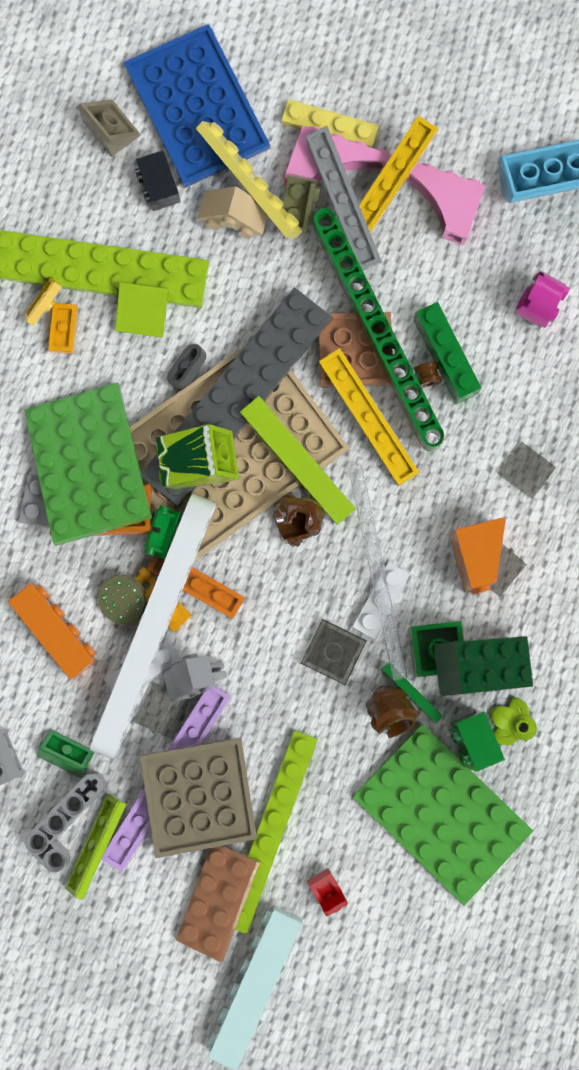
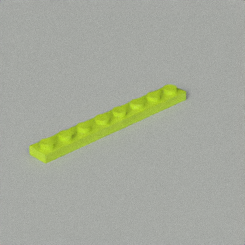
M296 730L293 732L256 833L257 839L254 840L248 857L259 861L260 864L235 930L245 934L248 933L318 741L317 738Z

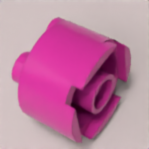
M538 270L532 278L536 282L526 287L516 307L517 311L515 314L539 327L545 328L550 321L553 322L560 310L557 308L560 300L563 301L566 298L570 288L558 279Z

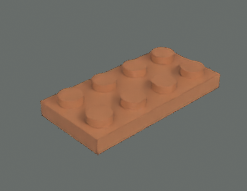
M226 846L210 848L176 941L218 962L224 961L260 862Z

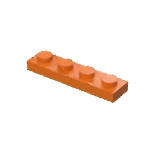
M154 557L147 570L159 576L165 559ZM193 567L182 590L231 619H234L245 600L244 596Z

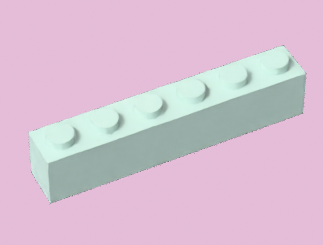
M275 906L272 912L266 911L261 922V925L264 926L261 936L256 934L250 947L254 951L251 959L244 960L239 972L243 977L239 985L234 983L228 998L232 1000L228 1009H222L217 1023L221 1024L218 1033L212 1032L206 1046L210 1049L209 1059L232 1070H237L302 925L301 918Z

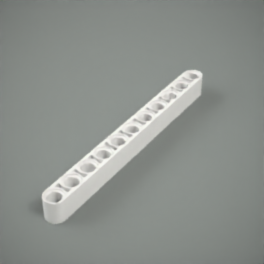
M196 494L191 495L91 743L90 751L113 760L115 759L214 513L216 502Z

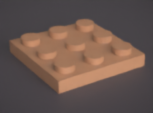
M384 312L392 328L391 312ZM330 314L332 316L331 322L319 335L320 360L340 348L364 386H390L356 314ZM378 325L371 328L376 334L384 332V329ZM384 347L382 352L387 356L393 355V348ZM320 365L321 388L334 387Z

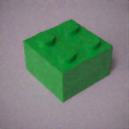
M461 621L411 626L408 628L414 677L437 675L434 644L464 641Z
M475 711L450 722L452 728L448 729L453 742L459 744L462 750L458 754L464 767L467 766L470 770L478 772L505 760L485 711Z

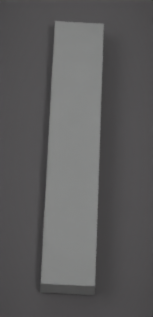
M328 126L305 135L342 230L362 270L364 271L382 263Z

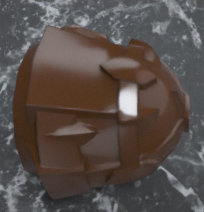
M283 496L274 507L276 524L286 544L299 547L303 539L317 536L320 533L325 513L323 508L314 500L308 497L295 498V496Z
M380 686L366 703L367 712L372 718V728L379 734L383 733L384 729L387 728L386 734L388 738H393L407 732L417 722L416 717L420 715L406 698L407 695L401 688Z

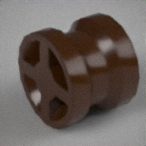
M427 362L414 367V372L418 375V382L421 388L435 386L442 382L441 376L437 373L438 362Z

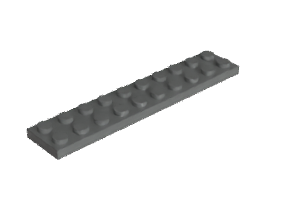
M294 287L174 433L210 424L231 430L234 440L248 423L240 412L258 396L264 402L331 322L332 316ZM155 455L141 472L142 478L179 507L195 486L180 489L163 487L159 478V458Z

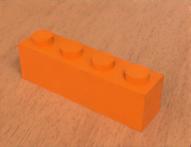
M30 583L11 598L8 603L68 678L75 680L97 662L94 657L97 653L88 642L84 644L78 636L81 633L73 623L68 625L63 619L66 614L60 606L50 603L47 599L50 596L48 591L41 584L37 586L34 583Z

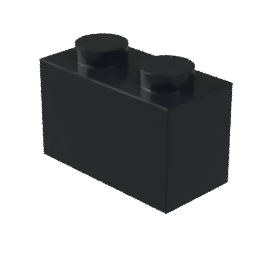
M163 150L136 159L138 168L134 170L138 182H144L146 190H143L142 193L147 205L151 204L153 210L157 211L181 202Z

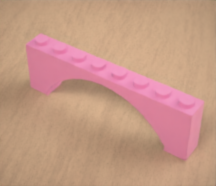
M302 126L284 176V187H287L289 174L318 179V182L322 180L305 135L319 128ZM331 134L345 171L361 169L382 171L392 156L387 150L373 149L367 147L363 142H352L344 139L339 134ZM417 163L406 182L416 188L435 211L443 230L442 239L465 246L485 185L480 184L478 180L473 178L465 179L459 177L452 171L444 172L435 169L430 164Z

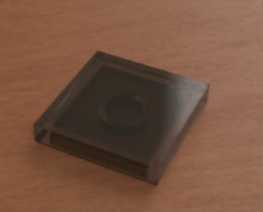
M322 619L300 664L346 686L367 640Z

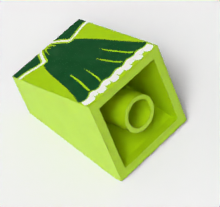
M208 424L156 437V455L159 458L160 464L159 478L163 487L180 489L239 480L233 433L231 430Z

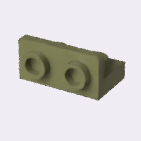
M289 174L283 208L298 220V226L303 228L302 231L307 232L309 226L314 225V215L316 212L312 211L314 202L318 203L321 188L317 187L318 179Z

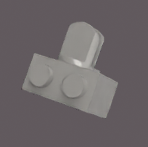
M196 653L182 657L183 661L171 664L172 668L163 673L170 702L194 698L215 686V681L227 677L226 671L215 672L224 668L223 662L210 663L208 655L198 657Z

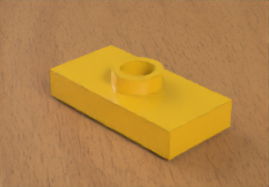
M50 277L24 313L26 322L32 326L36 324L44 311L47 313L52 308L55 302L53 299L62 288L60 282L54 277Z

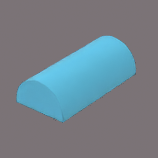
M579 140L500 156L499 177L505 200L508 203H514L579 189Z

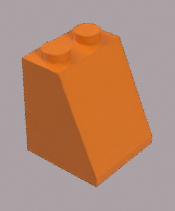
M504 517L456 529L449 535L464 592L471 591L472 595L481 594L491 590L490 585L496 583L506 523Z

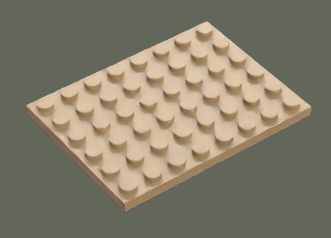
M245 346L130 427L141 472L156 455V437L172 434L177 430ZM290 370L265 403L323 470L349 451L350 448L292 370ZM249 423L245 425L234 439L239 480L195 486L179 507L152 486L153 514L155 515V510L159 509L160 505L180 511L179 524L192 494L216 502L214 513L194 562L276 504L283 496H287L302 485ZM143 479L144 485L149 484Z

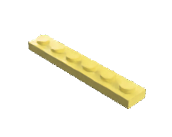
M202 121L196 128L283 235L286 238H297L302 232L298 226V220L284 210L283 202L276 195H272L267 189L269 187L268 184L261 177L255 175L252 171L254 168L250 162L240 157L237 153L239 150L236 145L229 140L227 141L222 135L224 133L222 128L214 122Z

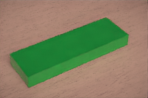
M386 663L380 669L398 688H401L406 693L407 697L433 723H437L442 718V714L391 663Z

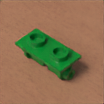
M160 505L159 509L155 510L151 526L158 529L157 532L149 530L145 545L143 546L145 548L144 553L166 559L175 530L179 524L180 511L169 509L163 505Z

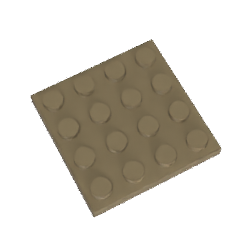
M241 737L140 755L155 858L257 839Z

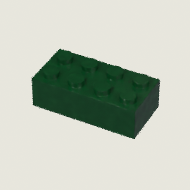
M527 636L434 644L440 696L534 687Z

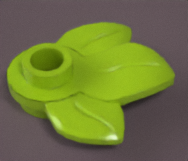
M517 697L512 698L509 707L498 706L489 711L491 720L498 727L494 734L500 745L511 746L518 740H530L537 732V725L534 719L530 717L528 705ZM522 723H526L529 726L528 731L525 733L519 730V726Z

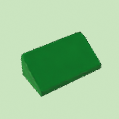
M50 729L38 749L37 757L82 778L95 752Z

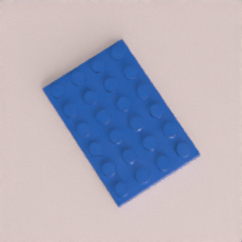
M210 24L124 62V66L184 188L228 169L226 164L196 129L202 121L214 122L219 125L224 132L222 135L227 141L229 140L236 145L239 150L237 153L242 159H250L271 149L270 143Z

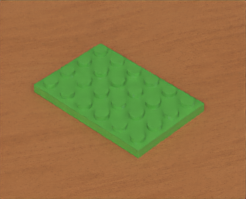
M118 382L24 409L52 541L55 546L152 519L127 412Z
M421 724L353 796L464 906L533 832L467 766L464 767L462 761L424 724Z

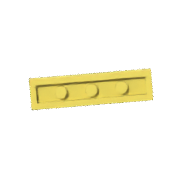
M288 99L282 117L283 125L300 130L302 126H314L319 129L328 126L331 134H339L344 139L352 142H363L370 148H373L379 125Z

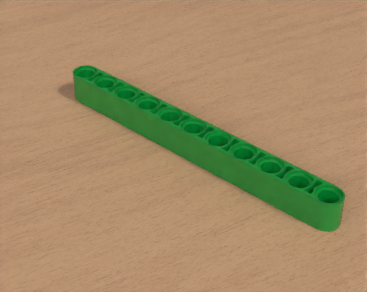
M327 208L319 209L314 215V232L420 445L426 451H436L444 440L443 429L335 214ZM327 220L331 224L324 227L319 225V222ZM331 241H338L341 246L333 248L329 243ZM342 262H348L352 267L343 269L339 265ZM359 283L363 288L355 291L351 289L350 285ZM369 304L373 307V310L371 312H364L361 306ZM378 325L384 329V332L376 334L371 328ZM384 347H391L395 354L387 356L382 352V349ZM401 368L405 371L406 375L401 378L396 377L393 374V370ZM412 390L416 393L417 397L412 400L407 399L404 396V391ZM419 411L424 412L427 415V420L423 422L418 421L415 418V413ZM429 433L435 434L438 437V442L435 444L429 443L426 440V435Z

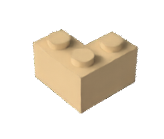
M236 186L205 191L197 219L204 222L205 226L209 229L233 228L244 238L263 235L268 215L255 199Z

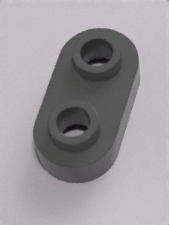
M191 344L183 350L167 375V381L175 389H184L191 383L206 360L207 354L205 350L198 344Z

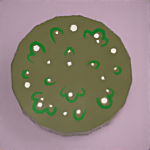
M125 574L115 575L108 578L101 585L98 592V603L101 611L108 619L118 624H128L136 621L144 614L147 606L146 592L143 585L136 578Z

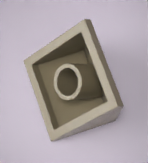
M112 99L81 103L78 107L83 122L111 157L141 135Z

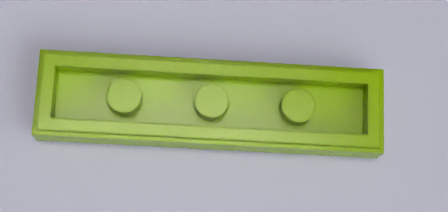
M106 795L65 885V889L75 898L84 899L125 809L126 803L114 795Z

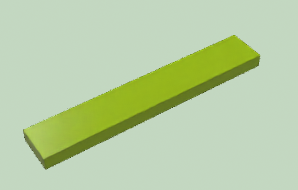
M260 396L240 412L336 525L340 524L356 509Z

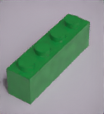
M436 302L416 311L413 321L434 362H438V370L455 404L457 405L478 395L482 387L439 303Z

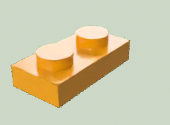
M54 303L48 347L50 353L74 354L78 305Z

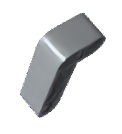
M90 773L83 777L26 837L25 846L27 850L48 871L56 873L69 864L70 853L58 838L104 791L106 780L103 775ZM96 779L98 781L96 784L98 790L93 789L85 795L83 791L90 786L88 780ZM71 797H77L81 801L79 810H74L70 807ZM53 816H59L63 820L61 829L53 827L51 822ZM36 834L43 836L45 840L42 848L34 844V836ZM53 853H59L62 856V865L58 866L52 862L51 857Z

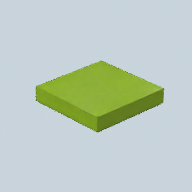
M120 282L115 331L163 338L169 288Z

